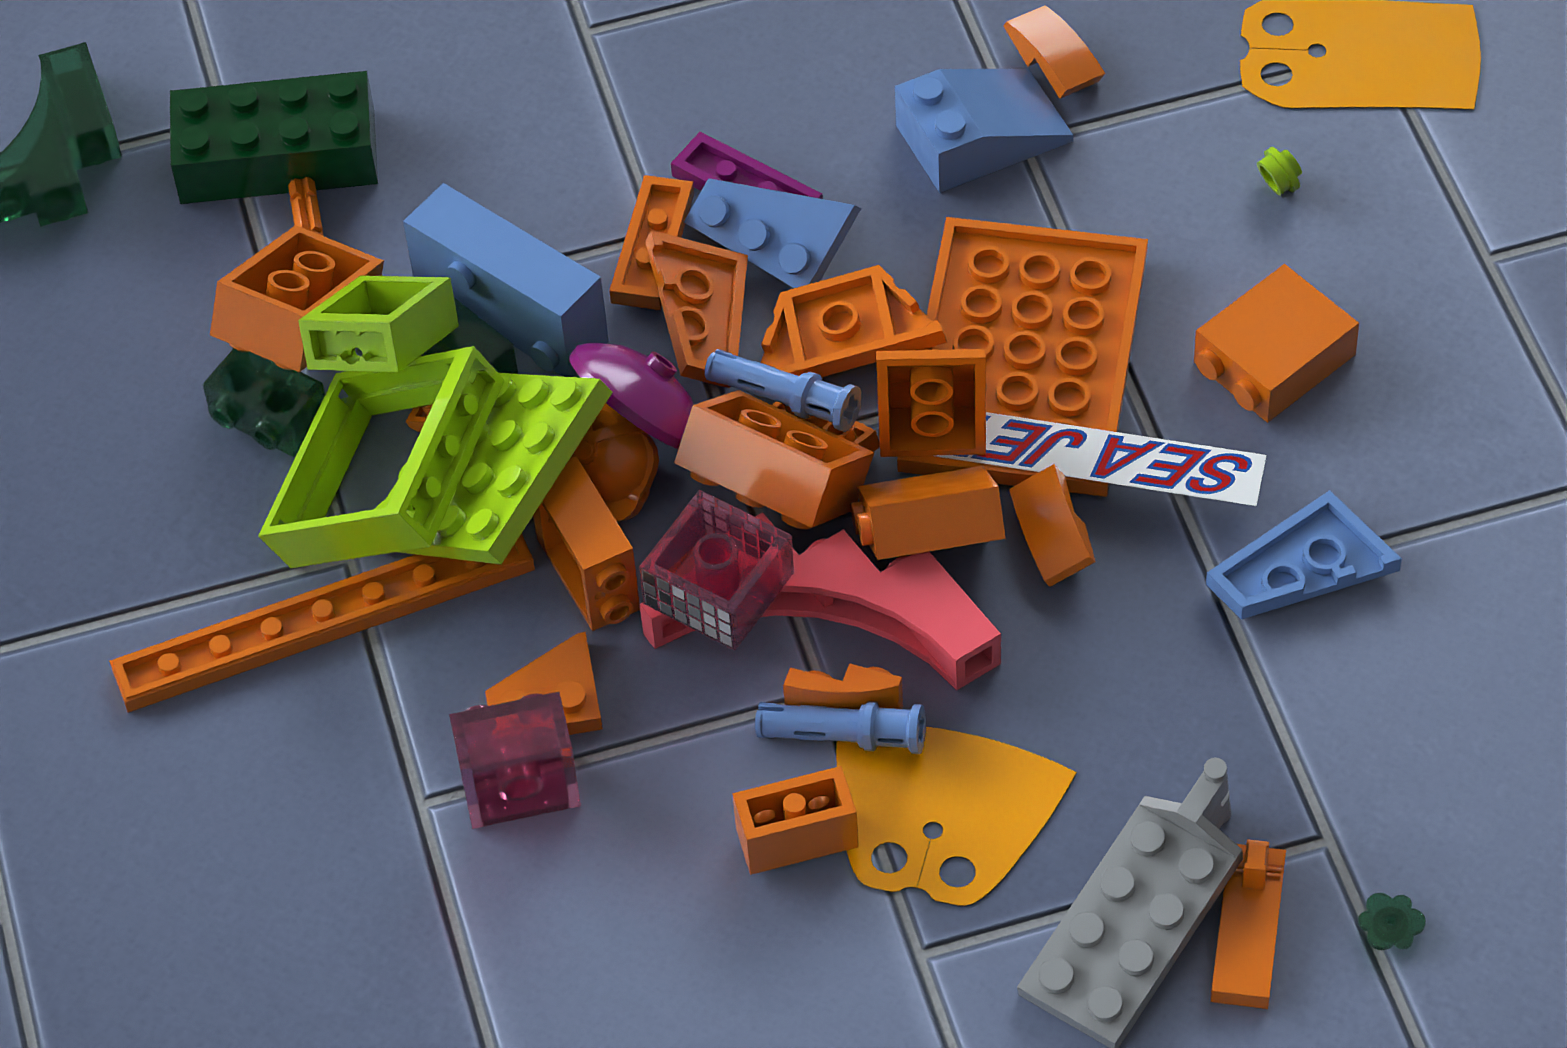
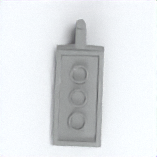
M1215 757L1206 761L1203 773L1183 803L1144 796L1018 984L1019 996L1109 1048L1120 1047L1243 860V850L1219 830L1223 823H1226L1231 818L1227 765L1222 759Z

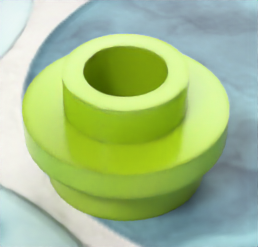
M1272 146L1265 150V157L1257 162V167L1268 186L1277 195H1281L1287 190L1293 193L1299 189L1300 182L1298 176L1302 174V169L1294 156L1286 149L1279 152Z

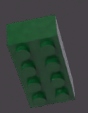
M367 71L170 90L171 169L180 204L289 193L288 185L294 178L300 180L305 177L311 178L315 181L316 190L378 184L375 113Z

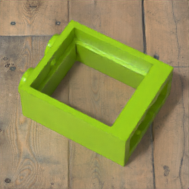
M361 275L298 320L308 370L399 373L459 327L450 277ZM355 348H359L362 351L363 355L361 357L357 355Z

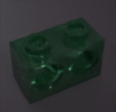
M234 348L202 384L208 412L215 422L224 428L232 429L234 427L252 436L258 444L266 449L274 450L276 448L292 457L298 453L325 396L322 382L302 372L282 369L275 365L273 361L254 353L239 351Z

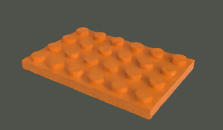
M946 217L926 315L932 321L936 319L941 323L947 343L922 350L985 349L986 412L1118 432L1148 253V239ZM937 456L897 458L898 472L920 475L983 465L997 484L1012 486L1039 473ZM1065 476L1069 492L1105 497L1108 495L1109 483Z

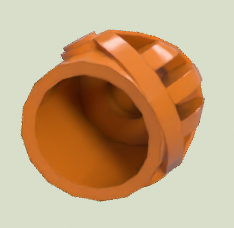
M605 403L571 458L577 456L615 520L621 522L630 520L638 515L650 493V487L657 473L659 455L658 448L648 433L635 426Z

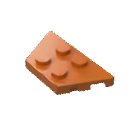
M880 265L780 292L773 311L774 321L767 328L761 343L764 354L760 363L797 376L811 371L821 375V377L875 363L876 351L922 350L947 343L941 323L936 319L932 321L919 308L918 302L906 290L896 287L894 279Z

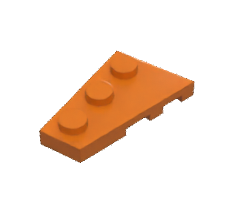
M650 230L645 244L680 376L730 388L731 386L706 380L705 365L712 352L715 353L716 349L738 356L748 255Z

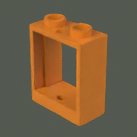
M577 456L569 459L533 516L538 542L589 627L594 631L608 624H617L624 621L632 613L640 610L633 547Z

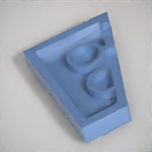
M708 178L684 223L729 250L748 255L749 262L791 287L797 288L819 282L822 279L862 208L847 203Z
M1329 490L1208 571L1206 585L1242 620L1398 572L1401 568L1402 558Z

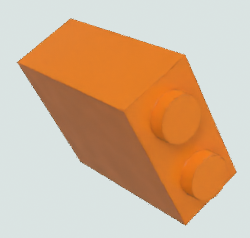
M1283 264L1196 330L1194 363L1206 378L1216 380L1232 393L1241 407L1248 411H1254L1268 423L1356 355L1359 322L1290 267Z
M983 465L857 486L859 502L851 503L855 534H859L862 546H870L877 560L1006 539L999 486Z

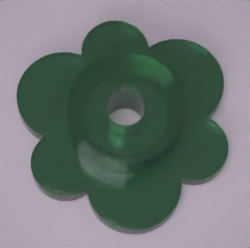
M1385 893L1372 894L1367 899L1366 911L1362 912L1358 918L1359 927L1364 931H1368V943L1377 950H1387L1393 945L1399 949L1411 947L1414 936L1420 934L1426 924L1425 916L1419 910L1412 908V901L1409 897L1397 895L1392 899Z

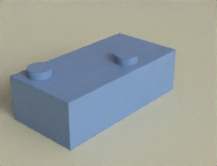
M442 183L403 220L413 277H450L456 311L529 355L542 369L546 371L553 370L563 377H574L577 373L570 363L569 356L575 347L586 343L607 344L609 342L602 282L599 275L445 183Z

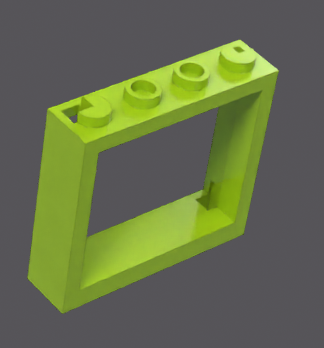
M474 346L420 356L399 373L367 371L335 373L258 537L290 568L431 547L505 379ZM341 389L346 392L348 397L341 399L338 397ZM433 404L385 508L325 517L372 415Z

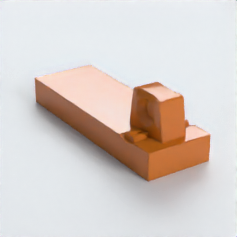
M1248 839L1246 845L1237 844L1243 850V860L1224 887L1210 1002L1268 1009L1286 850L1269 848L1270 843L1267 841Z

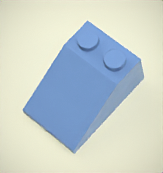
M1029 68L938 69L895 86L896 126L939 193L1073 142L1072 132Z

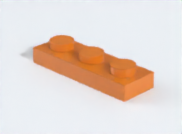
M644 175L609 290L612 304L661 310L662 304L645 241L650 230L682 238L686 225L684 220L690 211L694 197L693 181Z

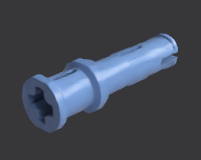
M716 349L715 353L712 352L705 365L706 380L725 384L762 398L783 403L790 407L791 412H794L795 416L803 419L814 416L832 422L835 429L843 432L848 431L854 425L860 411L862 392L859 387L849 384L843 388L824 382L821 375L811 371L797 376L720 349Z
M868 701L866 704H862L860 709L760 702L755 717V731L758 738L779 737L800 740L845 741L858 743V746L864 748L865 751L874 752L877 746L909 748L911 754H921L925 742L926 716L925 708L922 704H914L911 709L880 708L877 702Z

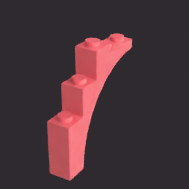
M763 512L753 517L759 520L760 531L747 525V521L745 523L740 522L746 527V535L734 530L733 526H731L729 529L732 530V540L723 535L718 537L720 558L714 562L708 561L701 564L691 575L673 585L684 591L685 601L679 600L686 603L687 613L674 607L673 597L675 596L672 593V586H670V593L659 589L671 595L672 606L659 600L658 590H656L657 598H655L657 599L658 610L647 605L645 601L639 604L643 635L654 649L696 631L697 629L690 626L689 616L702 622V629L705 628L704 624L711 626L704 622L703 612L716 618V625H718V620L725 623V621L718 618L717 608L730 614V621L767 616L820 618L859 627L891 640L916 655L936 670L956 691L1001 664V633L930 552L900 556L893 560L885 570L880 572L843 529L827 539L822 538L813 542L805 552L799 555L791 545L789 546L777 540V528ZM762 522L774 528L775 538L762 532ZM748 527L760 532L761 543L748 537ZM734 531L746 537L747 547L735 542ZM763 534L775 540L776 550L763 544ZM749 539L761 544L762 555L749 548ZM778 542L790 547L791 558L778 552ZM764 546L776 552L777 562L764 556ZM779 554L791 559L792 570L779 564ZM687 593L699 598L700 609L688 603ZM702 600L715 606V616L703 611ZM660 602L672 607L673 617L660 611ZM688 605L701 611L702 621L689 615ZM674 609L687 615L688 625L675 619Z

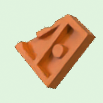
M586 632L573 635L485 691L494 748L567 736L566 727L568 728L567 734L569 735L602 730Z

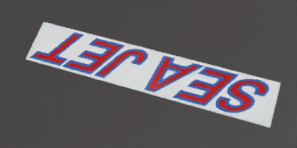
M986 412V454L934 455L1033 472H1040L1055 464L1066 477L1257 506L1266 455L989 412Z

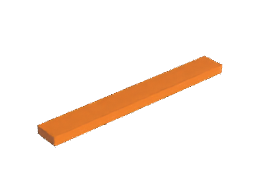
M522 534L502 564L415 554L124 655L109 662L129 713L534 571V560Z

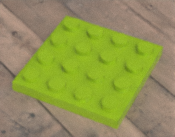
M499 373L505 379L431 547L399 551L398 553L502 564L611 396L612 391L601 379ZM405 463V464L403 465V467L401 468V470H400V472H399V475H398V478H400L401 473H402V471H403V469H404L406 463ZM396 484L394 485L386 499L382 501L380 504H378L375 509L385 508L391 498V495L396 487Z

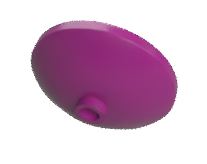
M586 343L575 347L569 356V360L580 378L601 379L612 391L611 396L606 402L610 407L652 437L673 448L679 449L694 404L688 392L674 377L677 369L669 360L654 351L649 356H646L623 345Z

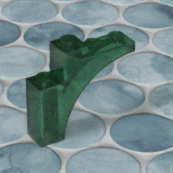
M86 42L38 55L41 63V80L35 106L17 136L0 152V223L36 213L40 227L87 214L88 209L76 170L122 157L115 127Z

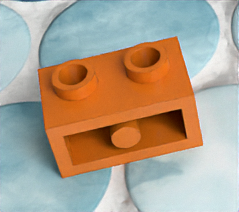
M842 766L732 793L736 831L750 875L859 847L857 811Z

